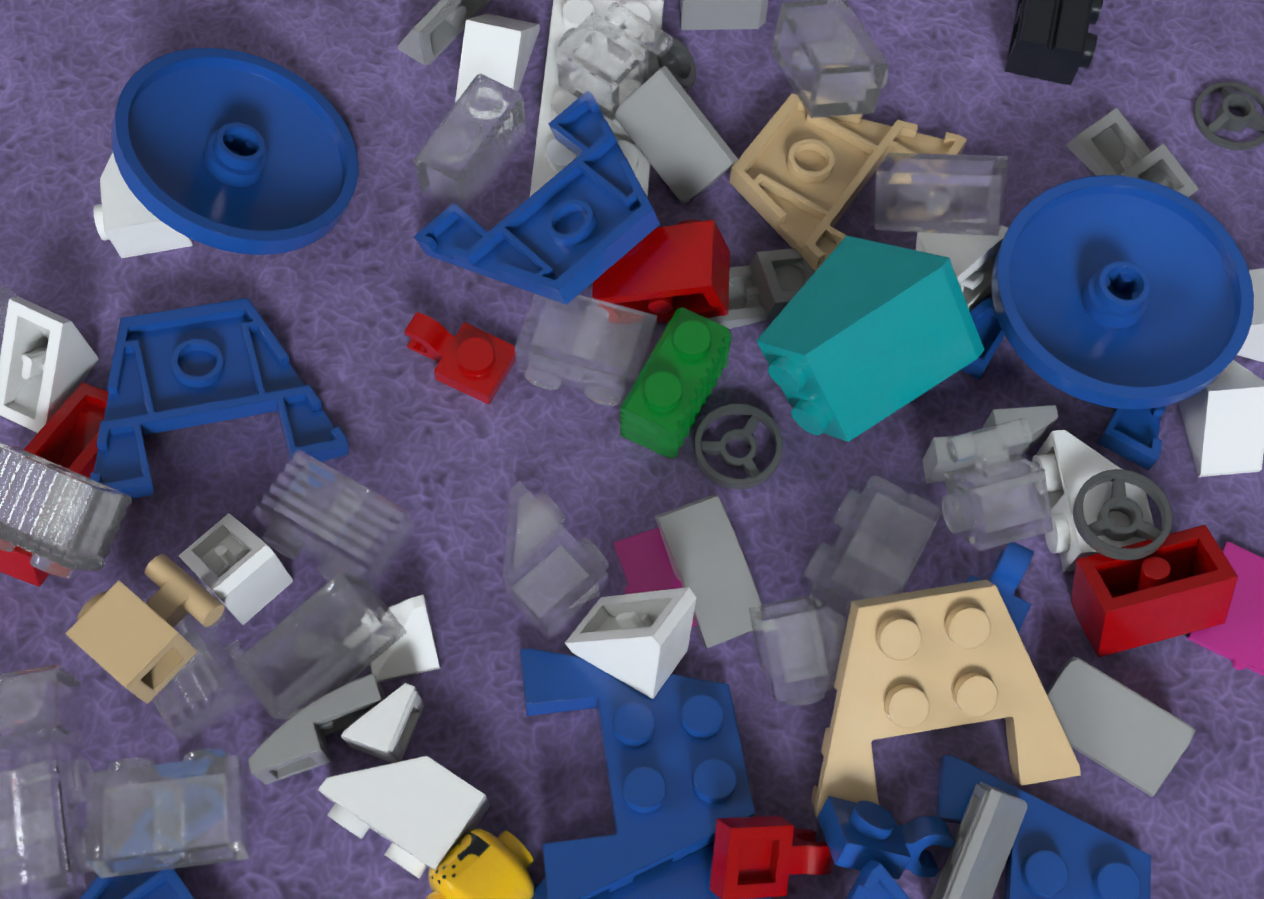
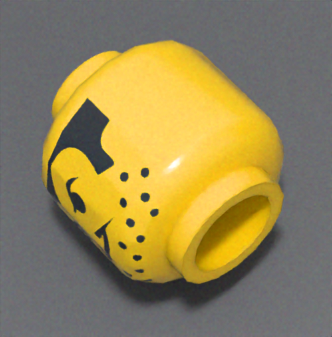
M483 829L470 830L450 850L436 870L430 868L428 880L432 892L426 899H532L534 896V883L527 868L534 862L533 857L527 848L513 834L506 830L498 837Z

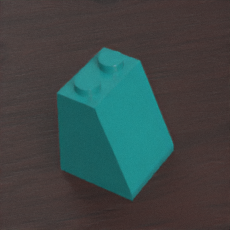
M847 235L756 340L769 364V375L782 388L792 407L791 416L794 421L810 434L818 436L824 433L847 442L978 359L985 350L949 257Z

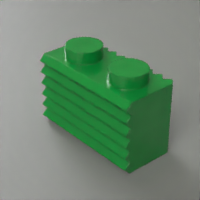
M677 308L620 407V436L668 459L678 457V448L683 447L684 437L689 436L690 427L695 425V417L700 416L701 407L706 405V398L711 396L712 388L716 387L717 378L722 377L723 368L727 367L732 337L729 328L688 309Z

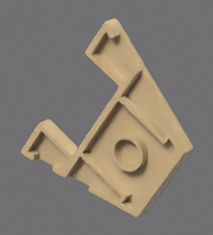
M792 93L741 155L739 160L732 166L729 183L792 248H796L803 259L816 271L846 237L844 233L833 227L883 160H888L938 187L962 154L967 139L946 132L944 139L917 133V124L897 120L893 126L861 119L863 114L861 110Z
M986 579L851 601L834 688L837 690L830 727L825 729L821 749L824 758L818 786L814 785L811 798L816 818L828 796L856 803L859 801H870L879 805L871 745L873 740L1005 718L1009 761L1013 777L1021 786L1081 776L1078 760L995 584Z

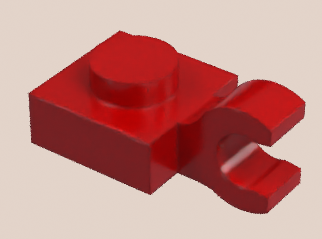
M416 312L404 331V334L411 338L407 348L439 362L434 370L435 380L489 405L519 356L518 347L466 322L462 324L456 336H454L433 318Z
M781 816L717 818L709 890L721 899L787 896L789 875L830 874L833 872L834 861L827 842H815L816 832L814 830L794 829V825Z

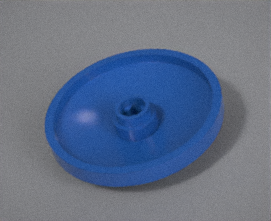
M222 48L179 50L160 56L142 66L125 84L119 96L112 122L111 140L115 162L128 188L148 211L175 231L192 240L220 250L240 254L272 255L286 253L306 247L323 238L341 220L351 201L358 179V157L347 125L333 105L317 89L295 73L274 62L252 54Z
M1118 175L1089 176L1074 179L1046 190L1028 203L1014 218L999 247L992 270L991 287L995 313L1003 333L1018 356L1036 374L1059 390L1083 401L1104 407L1135 410L1157 408L1177 403L1199 393L1210 385L1233 361L1241 350L1252 324L1254 311L1252 279L1242 252L1228 231L1212 214L1187 196L1169 187L1140 178Z

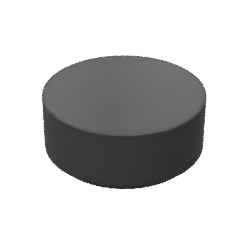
M666 36L645 49L643 53V68L647 79L666 65L685 91L693 87L696 80V67L691 53L682 42L673 37Z

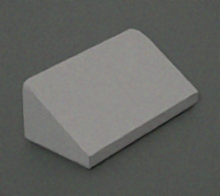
M440 0L398 44V50L424 66L430 65L464 30L466 20L476 17L491 0Z
M666 65L651 76L614 112L615 119L683 204L690 202L713 185L739 160Z
M1075 656L1070 657L1060 666L1046 691L1071 747L1151 797L1156 794L1196 732L1189 724Z
M984 782L976 783L955 836V844L949 851L931 899H992L1027 811L1028 804L1026 801Z

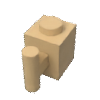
M166 554L156 556L145 569V575L160 587L146 603L118 580L108 591L101 592L92 597L80 610L77 622L65 633L121 685L146 704L198 652L174 627L188 613L204 627H208L214 624L225 610V605Z

